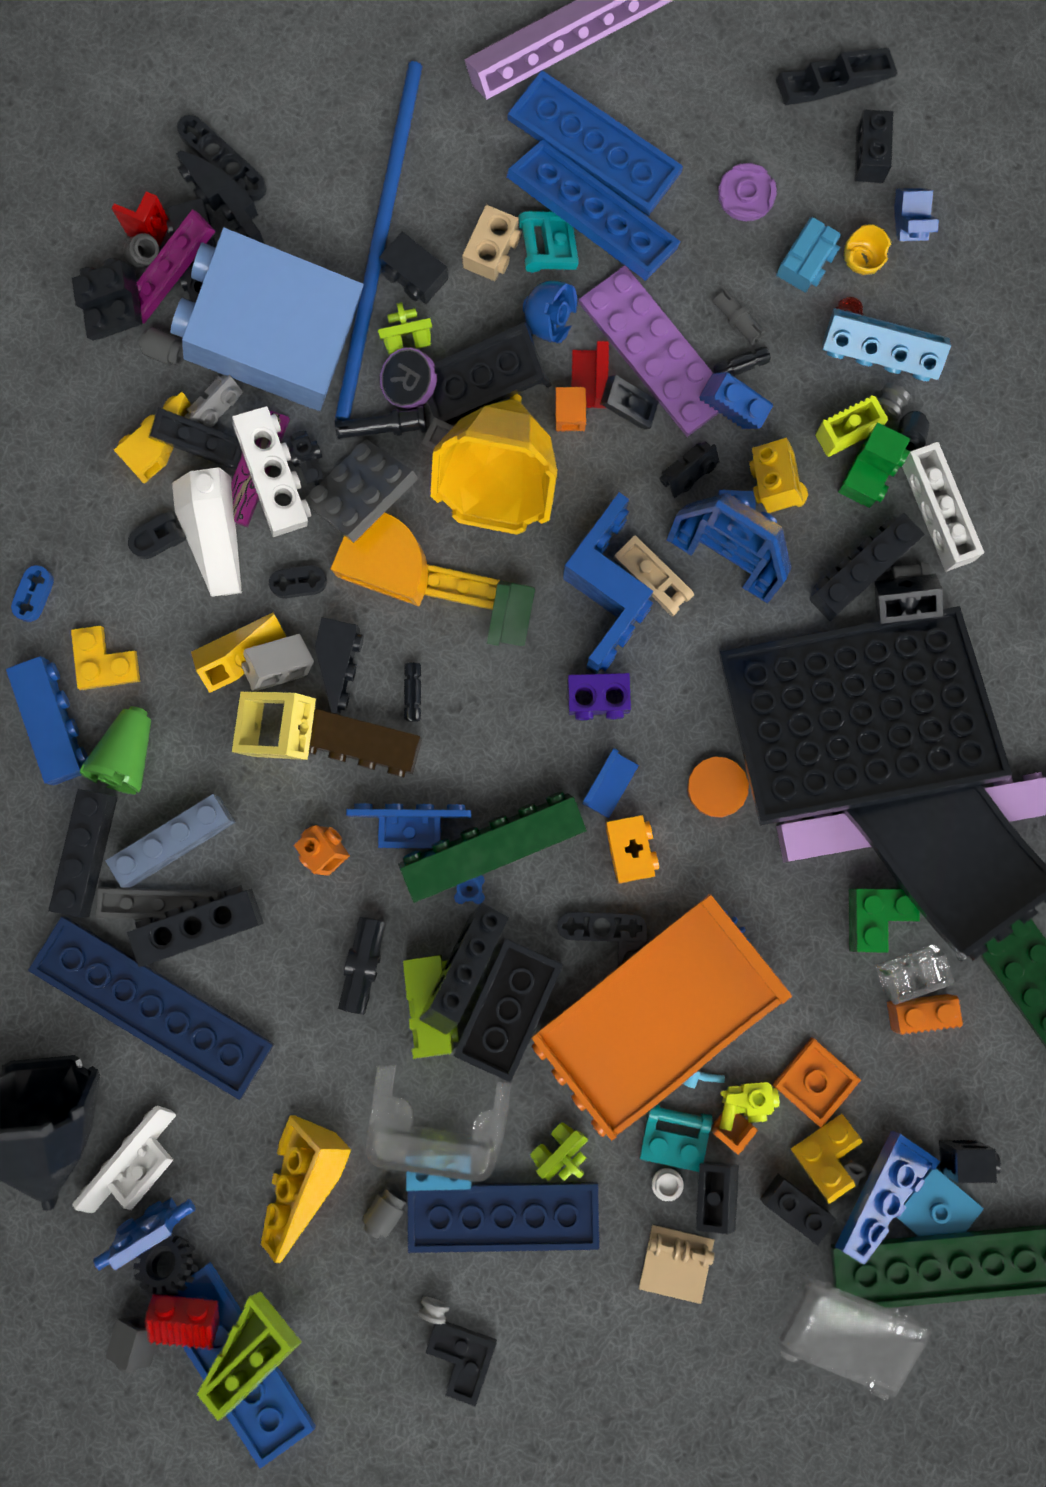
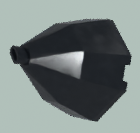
M75 1055L13 1060L2 1065V1074H0V1181L40 1201L42 1209L45 1211H49L56 1206L59 1198L58 1193L79 1162L93 1125L100 1081L99 1070L93 1066L88 1069L83 1067L81 1059Z

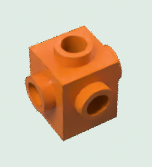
M311 826L301 834V839L294 844V847L300 854V862L310 869L313 874L329 876L350 856L341 843L342 837L332 827Z

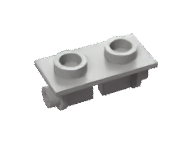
M230 375L217 376L215 381L204 391L209 397L205 400L200 396L186 409L187 413L184 417L208 427H213L223 413L236 403L243 391Z

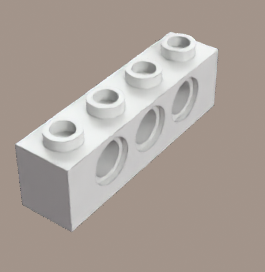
M266 406L232 416L233 427L272 536L276 537L306 527L308 524L307 517H311V512L306 499L301 500L297 489L301 488V484L296 471L291 472L287 461L291 460V456L286 443H280L277 433L281 432L276 414L270 415ZM260 437H265L270 440L271 445L266 449H261L254 442ZM274 465L282 473L278 477L272 478L266 475L264 470L268 466ZM278 494H287L292 502L287 506H280L275 502V497Z
M939 442L911 451L902 468L945 572L974 562L984 554V550Z

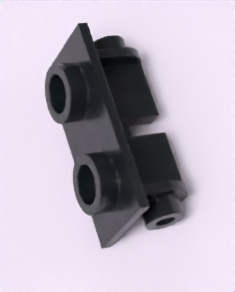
M706 441L703 443L698 442L682 456L683 460L688 463L684 466L677 460L662 472L659 480L665 487L670 485L674 498L681 493L689 491L699 478L704 474L711 473L720 461L715 444L710 446Z

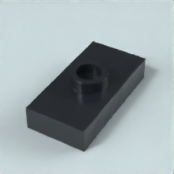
M617 375L608 376L600 402L602 406L642 429H651L659 403L658 400Z

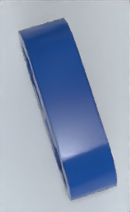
M37 565L31 566L22 576L13 598L11 609L12 613L24 622L35 621L44 609L54 582L52 574L47 569ZM41 573V577L45 581L43 584L38 583L35 588L32 578L33 576L38 577ZM30 600L33 610L32 612L26 611L24 614L20 607L22 603L28 604Z

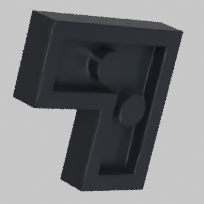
M447 1321L444 1324L434 1325L426 1354L455 1364L445 1396L476 1407L497 1339Z

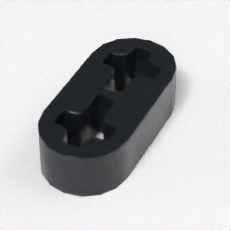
M317 566L280 569L275 571L269 578L270 590L275 596L285 599L316 595L321 593L327 585L325 573ZM311 573H315L317 578H321V581L316 582V587H311L307 582L300 583V580L310 579ZM281 577H285L288 582L296 581V584L287 585L286 591H281L279 587L275 586V584L280 583Z

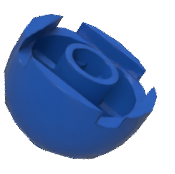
M562 281L542 282L524 300L523 312L525 313L526 323L533 334L544 341L561 343L566 339L572 325L564 326L570 313H576L577 311L575 287Z

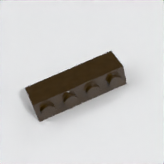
M314 709L308 753L316 755L317 750L329 753L328 758L340 762H346L348 757L358 760L357 766L375 770L376 765L388 768V774L404 778L405 773L413 774L422 738L407 732Z

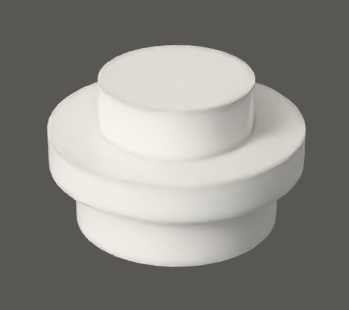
M663 1168L653 1176L652 1189L659 1199L673 1201L683 1191V1179L676 1170Z

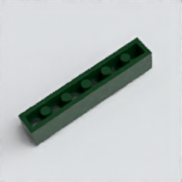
M563 792L554 793L546 797V803L535 806V803L525 805L517 810L519 814L507 818L506 815L496 817L489 821L490 826L478 830V827L469 828L460 833L461 838L451 842L449 839H443L432 844V850L422 854L418 850L403 856V861L398 863V866L413 902L423 900L586 832V827L574 797L568 793L565 795Z

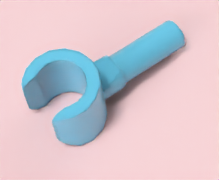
M697 1071L683 1085L695 1089L698 1079L707 1082L724 1083L725 1076Z

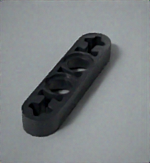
M185 115L179 120L177 130L180 138L200 158L215 165L223 172H225V167L229 163H238L240 165L238 172L226 174L247 193L253 202L259 201L265 196L267 188L261 174L199 117ZM187 127L196 128L198 135L201 137L199 141L192 132L187 133ZM209 144H217L220 147L215 155L204 153L205 148ZM244 176H246L251 184L257 183L258 189L256 191L252 188L248 189L246 182L243 180Z

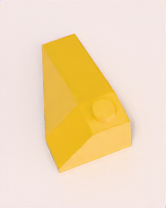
M295 1115L289 1116L278 1145L277 1154L284 1155L281 1174L273 1173L272 1184L276 1185V1203H270L267 1206L261 1239L262 1247L275 1263L282 1262L336 1185L351 1152L350 1147L337 1133Z

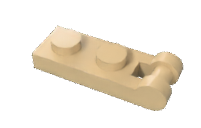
M636 535L614 555L613 559L625 571L653 590L652 597L670 616H674L680 610L679 606L684 601L688 602L694 596L693 591ZM670 586L676 591L671 598L665 593Z

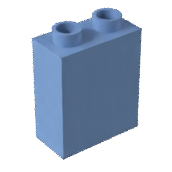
M223 227L216 248L202 242L196 254L191 278L203 282L196 303L181 298L173 317L171 334L182 337L183 359L220 374L230 375L233 379L321 411L357 310L364 284Z

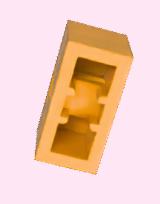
M643 815L606 822L605 827L617 884L654 877V870L659 869L656 851L651 852L648 840L653 839L650 822H644ZM633 840L634 845H640L641 850L636 853L637 858H633L631 853L625 852V848L630 845L629 841Z

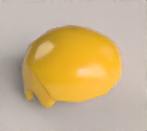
M874 224L862 225L851 234L845 244L844 260L847 266L852 271L861 275L876 273L888 260L887 251L891 245L890 238L884 229ZM861 253H863V254H865V255L867 256V258H868V263H867V264H866V262H865V260H864V258H863V256H862Z

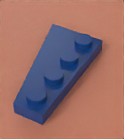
M891 1131L835 1247L858 1262L865 1264L889 1232L887 1225L893 1218L901 1216L906 1209L904 1202L913 1191L918 1193L925 1183L922 1178L929 1169L935 1170L941 1161L902 1134Z

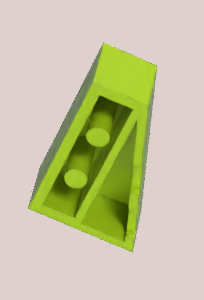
M442 955L403 960L406 996L409 1002L411 1018L409 1019V1025L414 1041V1049H412L413 1059L451 1054L454 1049V1042H459L458 1026L445 1035L419 1020L447 961H443Z
M258 1292L248 1298L236 1325L233 1326L226 1344L215 1359L197 1393L198 1397L217 1421L229 1414L302 1343L262 1292Z

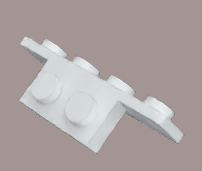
M155 1106L147 1112L139 1126L131 1135L124 1139L122 1146L102 1165L100 1172L81 1190L78 1198L72 1204L75 1210L94 1213L110 1193L115 1196L124 1209L132 1210L173 1161L172 1157L157 1141V1138L175 1118L176 1114L172 1110L161 1106Z

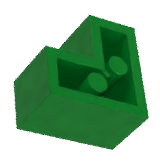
M877 422L863 441L838 493L868 508L876 501L881 503L889 486L885 485L888 476L894 477L910 453L906 449L910 438Z
M849 889V951L889 953L888 921L920 922V911L903 890Z

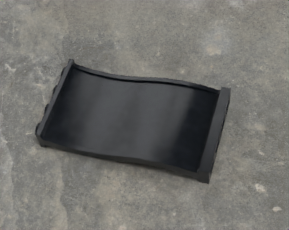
M982 784L842 810L871 845L916 908L957 954L956 958L960 963L968 957L975 961L988 951V948L985 946L992 939H995L998 943L1014 932L1010 926L1018 920L1024 925L1039 913L1035 908L1043 902L1046 903V863L1010 824Z

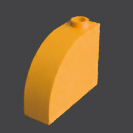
M385 512L354 543L344 536L330 569L338 578L418 607L424 597L428 582L427 560L419 542L404 523Z

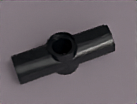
M359 917L353 947L349 949L345 962L344 976L346 977L338 1009L355 1014H365L372 982H375L377 973H375L377 964L381 960L379 952L386 922Z

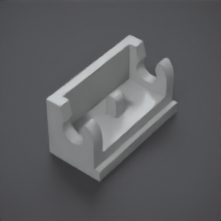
M296 634L245 649L243 655L246 662L241 663L251 685L252 692H256L308 675L314 660L301 635Z

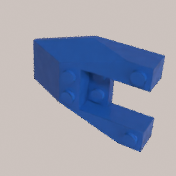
M729 493L691 502L683 507L674 519L667 541L691 556L700 542L749 572L751 575L742 588L768 604L783 585L792 568L783 528L777 524V520L766 512L759 513L749 507L750 503L739 495L732 496Z

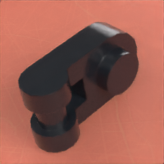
M166 512L132 531L128 537V546L135 556L141 559H149L170 547H175L184 542L186 536L175 525L176 519L173 513ZM164 529L167 535L159 539L156 532Z

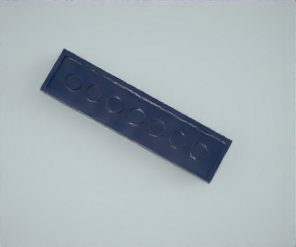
M67 917L60 918L28 969L32 974L238 1100L243 1098L274 1046V1043L148 966L139 968L136 959Z

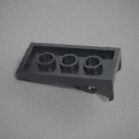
M523 322L435 362L434 370L435 374H437V383L434 393L428 400L433 418L435 417L450 424L484 406L502 401L538 384L545 385L547 388L551 387V382L543 370L532 339L533 332L529 326Z

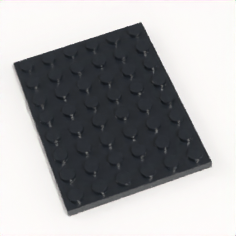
M960 606L943 609L942 617L884 624L878 621L720 651L719 657L760 826L1010 779L1012 776Z

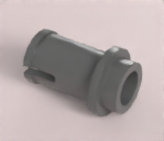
M918 561L914 565H892L890 568L891 579L931 574L930 565L928 563L924 564L923 561Z

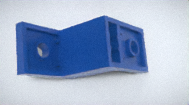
M620 492L564 567L563 579L618 618L588 659L586 669L593 674H597L600 669L606 672L616 658V647L619 645L623 648L636 628L633 624L635 621L641 624L654 603L650 600L653 594L652 589L603 555L610 545L608 542L612 532L617 535L627 522L629 499Z

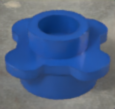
M480 875L457 885V893L454 895L455 901L458 904H463L466 901H473L475 904L482 903L485 899L482 893V884L485 882L484 877ZM468 886H471V887H472V891H471V892H468V891H467L466 888H467Z

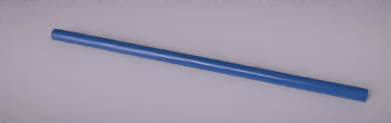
M415 61L409 62L363 280L364 285L357 308L335 419L349 420L381 270L379 257L385 251L422 72V65Z

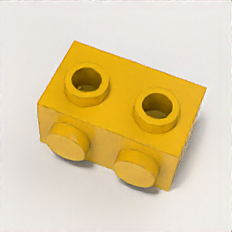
M787 437L752 448L753 460L749 462L753 478L757 479V486L753 487L757 503H762L768 513L802 504L803 499L795 452Z

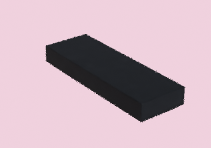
M158 407L148 438L227 468L237 469L242 453L237 437Z

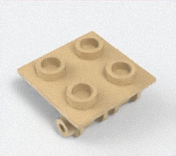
M652 1225L639 1289L701 1304L709 1265L712 1266L714 1261V1252H712L714 1239Z

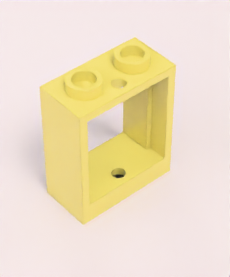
M240 692L232 752L252 757L307 760L316 699L298 693ZM264 703L284 704L278 747L258 746Z

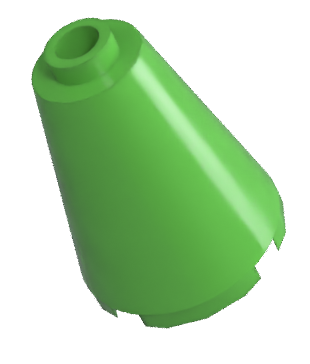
M130 706L129 709H122L82 764L80 774L96 784L100 780L108 784L106 788L132 795H135L136 792L139 793L142 788L151 719L147 717L148 713L135 706Z

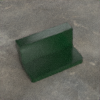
M502 580L498 582L487 644L499 646L503 642L518 646L525 645L535 587Z

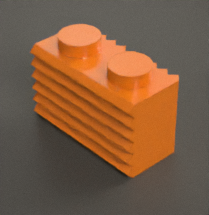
M942 994L887 1002L891 1030L901 1035L905 1033L929 1032L930 1030L936 1031V1029L942 1030L943 1028L947 1030L949 1028L954 1029L955 1027L961 1028L963 1025L959 998L956 995Z

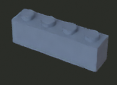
M212 794L105 861L119 885L124 888H131L236 822L222 799Z

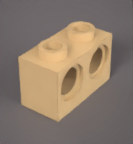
M486 205L462 255L463 268L493 281H496L499 273L504 274L510 257L507 256L511 247H517L521 237V231L518 230V218ZM498 229L505 231L502 235H496L493 232ZM484 255H492L494 257L489 261L481 259Z

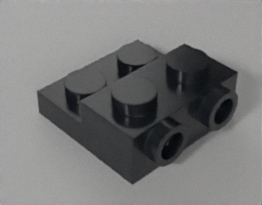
M109 258L104 261L103 267L98 269L93 267L82 268L79 271L80 275L72 278L75 306L83 310L86 337L88 339L99 340L143 324L135 268L118 258Z

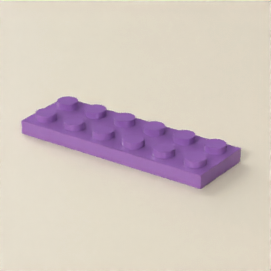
M623 266L579 299V304L659 401L686 437L719 414L718 410L709 407V404H705L699 398L713 372L626 266Z

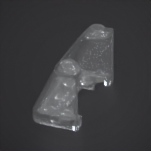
M799 1268L773 1341L775 1346L780 1349L779 1355L795 1363L799 1359L867 1386L870 1388L871 1393L882 1399L888 1400L889 1396L896 1397L926 1347L932 1332L931 1328L917 1315L905 1310L901 1314L894 1308L891 1310L835 1288L832 1283L827 1281L824 1283L814 1279L815 1274Z

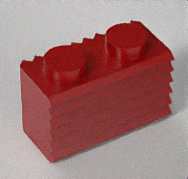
M153 1294L145 1317L148 1342L150 1344L155 1342L157 1345L162 1343L163 1346L168 1343L169 1346L174 1344L176 1347L179 1345L185 1347L187 1345L189 1348L194 1346L195 1349L201 1347L202 1350L206 1347L208 1350L212 1349L220 1321L218 1301Z

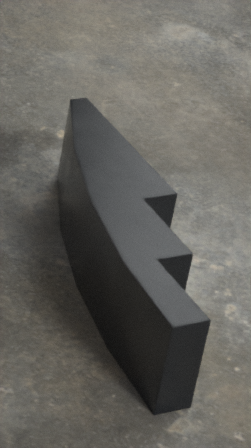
M889 48L841 52L835 60L811 62L806 70L781 72L776 82L786 106L816 101L895 77L898 72Z

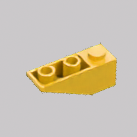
M181 392L177 396L170 397L164 403L162 409L184 417L187 413L186 409L191 406V403L186 395ZM155 415L146 417L142 421L141 427L134 433L124 436L114 449L118 456L144 484L167 465L174 448L148 438Z
M273 612L192 651L195 669L209 693L238 680L245 674L241 663L246 662L243 655L245 649L286 638L287 636Z

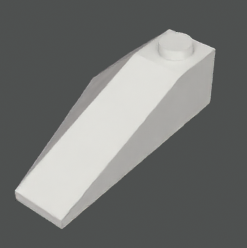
M219 467L190 471L172 483L175 514L212 597L242 593L236 524L233 513L231 476Z

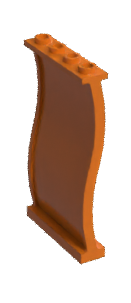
M708 894L560 1015L534 1033L532 1040L535 1043L531 1046L541 1060L547 1058L553 1065L554 1069L551 1072L562 1086L567 1083L574 1092L571 1098L582 1112L585 1109L588 1110L594 1118L591 1124L601 1137L607 1135L612 1141L619 1133L689 1079L727 1045L777 1006L784 1004L793 996L713 896Z

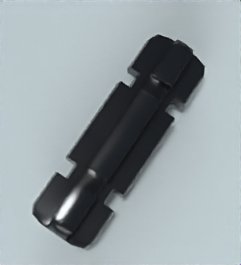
M765 346L754 349L755 352L753 353L749 351L730 358L727 363L722 361L715 364L713 371L717 374L728 372L733 376L754 369L757 364L762 366L769 363L771 359L769 350Z
M409 662L404 665V675L407 677L404 680V704L407 705V708H404V719L407 722H418L421 720V708H419V705H421V680L419 679L421 677L420 663Z

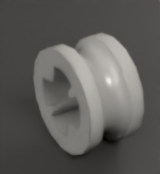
M423 1297L421 1303L424 1307L419 1309L418 1316L431 1323L444 1324L446 1321L444 1312L449 1310V1304L431 1297Z

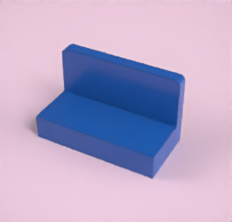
M613 748L582 803L608 819L639 766L618 754L619 751Z

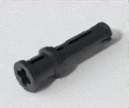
M418 406V409L407 411L393 409L388 415L341 421L335 420V427L338 428L336 430L338 440L393 432L397 436L408 431L420 430L422 433L427 432L424 406Z

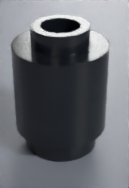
M919 411L908 412L901 418L897 432L910 438L906 447L907 450L911 452L926 446L930 426L925 414Z

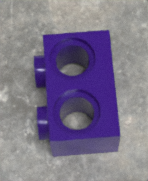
M630 673L568 675L569 715H575V720L594 719L593 715L606 714V719H623L624 714H629L631 711ZM611 690L618 691L622 695V702L619 704L609 703L606 699V693ZM580 691H586L591 695L592 702L588 705H580L576 701L575 695Z

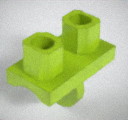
M402 302L396 303L398 312L387 314L389 323L400 321L401 325L378 329L380 340H384L389 355L403 348L401 336L412 333L416 349L431 346V319L407 323L406 319L417 317L416 308L404 310Z
M561 1122L551 1133L561 1146L552 1153L545 1144H541L530 1154L534 1163L539 1168L536 1172L542 1179L546 1178L548 1181L558 1172V1175L564 1181L572 1173L579 1179L584 1175L579 1165L586 1159V1156L580 1151L573 1159L571 1158L589 1139L582 1132L574 1130Z

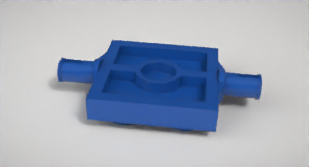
M172 1198L164 1203L158 1201L147 1208L144 1215L136 1220L133 1218L128 1219L117 1228L112 1246L93 1259L95 1267L98 1270H102V1268L110 1264L115 1271L172 1235L173 1227L182 1218L196 1210L193 1202L187 1199V1201L176 1206Z

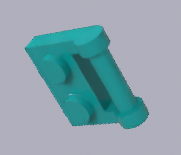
M526 211L519 214L518 222L519 227L523 229L527 255L524 262L528 272H538L541 269H577L579 260L574 229L570 224L554 212ZM535 226H541L545 254H538Z
M657 1104L648 1111L639 1159L699 1172V1164L704 1163L708 1137L712 1127V1115L703 1113L702 1116L660 1108V1104ZM660 1120L699 1129L698 1137L656 1129L657 1121Z

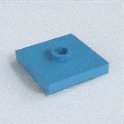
M937 1168L935 1170L929 1169L922 1178L925 1181L924 1185L918 1193L913 1191L904 1202L906 1209L897 1218L918 1236L966 1232L984 1208Z

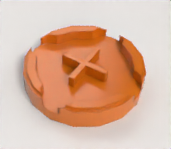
M712 757L703 760L692 770L688 779L687 792L691 803L699 812L710 817L722 818L734 814L744 805L748 796L749 782L745 771L738 763L726 757Z

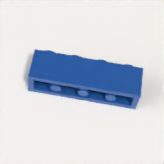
M39 656L7 668L6 672L44 783L54 786L81 776L80 770L88 755L83 747L79 748L76 736L80 734L75 720L73 718L70 719L66 708L70 707V703L66 693L63 690L60 691L56 680L60 679V673L55 663H50L49 660Z

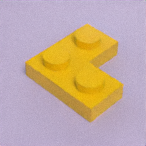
M102 626L71 630L77 689L86 690L140 682L136 651L107 654L104 627Z
M840 1114L791 1148L796 1159L829 1204L856 1186L838 1159L863 1142L843 1114Z

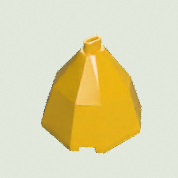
M519 394L511 396L509 400L484 406L461 418L434 447L430 497L437 503L445 502L452 509V517L458 523L518 535L525 532L527 526L533 522L539 521L543 524L550 520L558 472L551 437L521 403L522 397Z

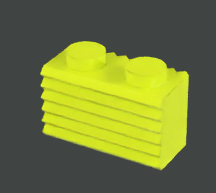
M871 395L870 398L860 401L859 404L855 403L854 406L844 409L843 412L839 411L838 415L834 414L833 417L823 420L815 436L825 454L830 457L865 439L877 422L885 425L888 418L876 396Z

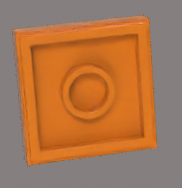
M811 1037L774 1081L772 1086L777 1088L780 1093L822 1128L861 1079Z

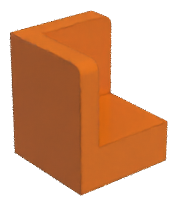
M556 387V431H585L586 389L584 387Z
M721 1113L713 1123L711 1132L739 1155L757 1133L758 1129L751 1123H748V1120L739 1113L735 1114L732 1131L720 1129Z

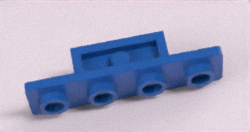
M358 803L354 804V809H346V816L379 818L378 848L432 849L431 845L441 840V818L471 819L472 812L471 810H465V805L449 804L447 805V810H434L433 804H416V810H403V804H385V809H373V804Z

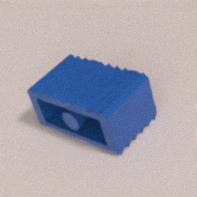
M728 372L713 373L699 396L700 401L709 404V407L718 410V413H723V417L727 416L728 420H732V423H736L742 429L761 428L773 407V403Z

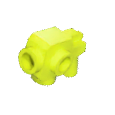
M768 1082L732 1086L728 1087L725 1091H721L724 1108L719 1128L732 1131L735 1114L738 1113L748 1116V1123L766 1122L767 1115H771L774 1112V1108L779 1107L777 1088H772Z

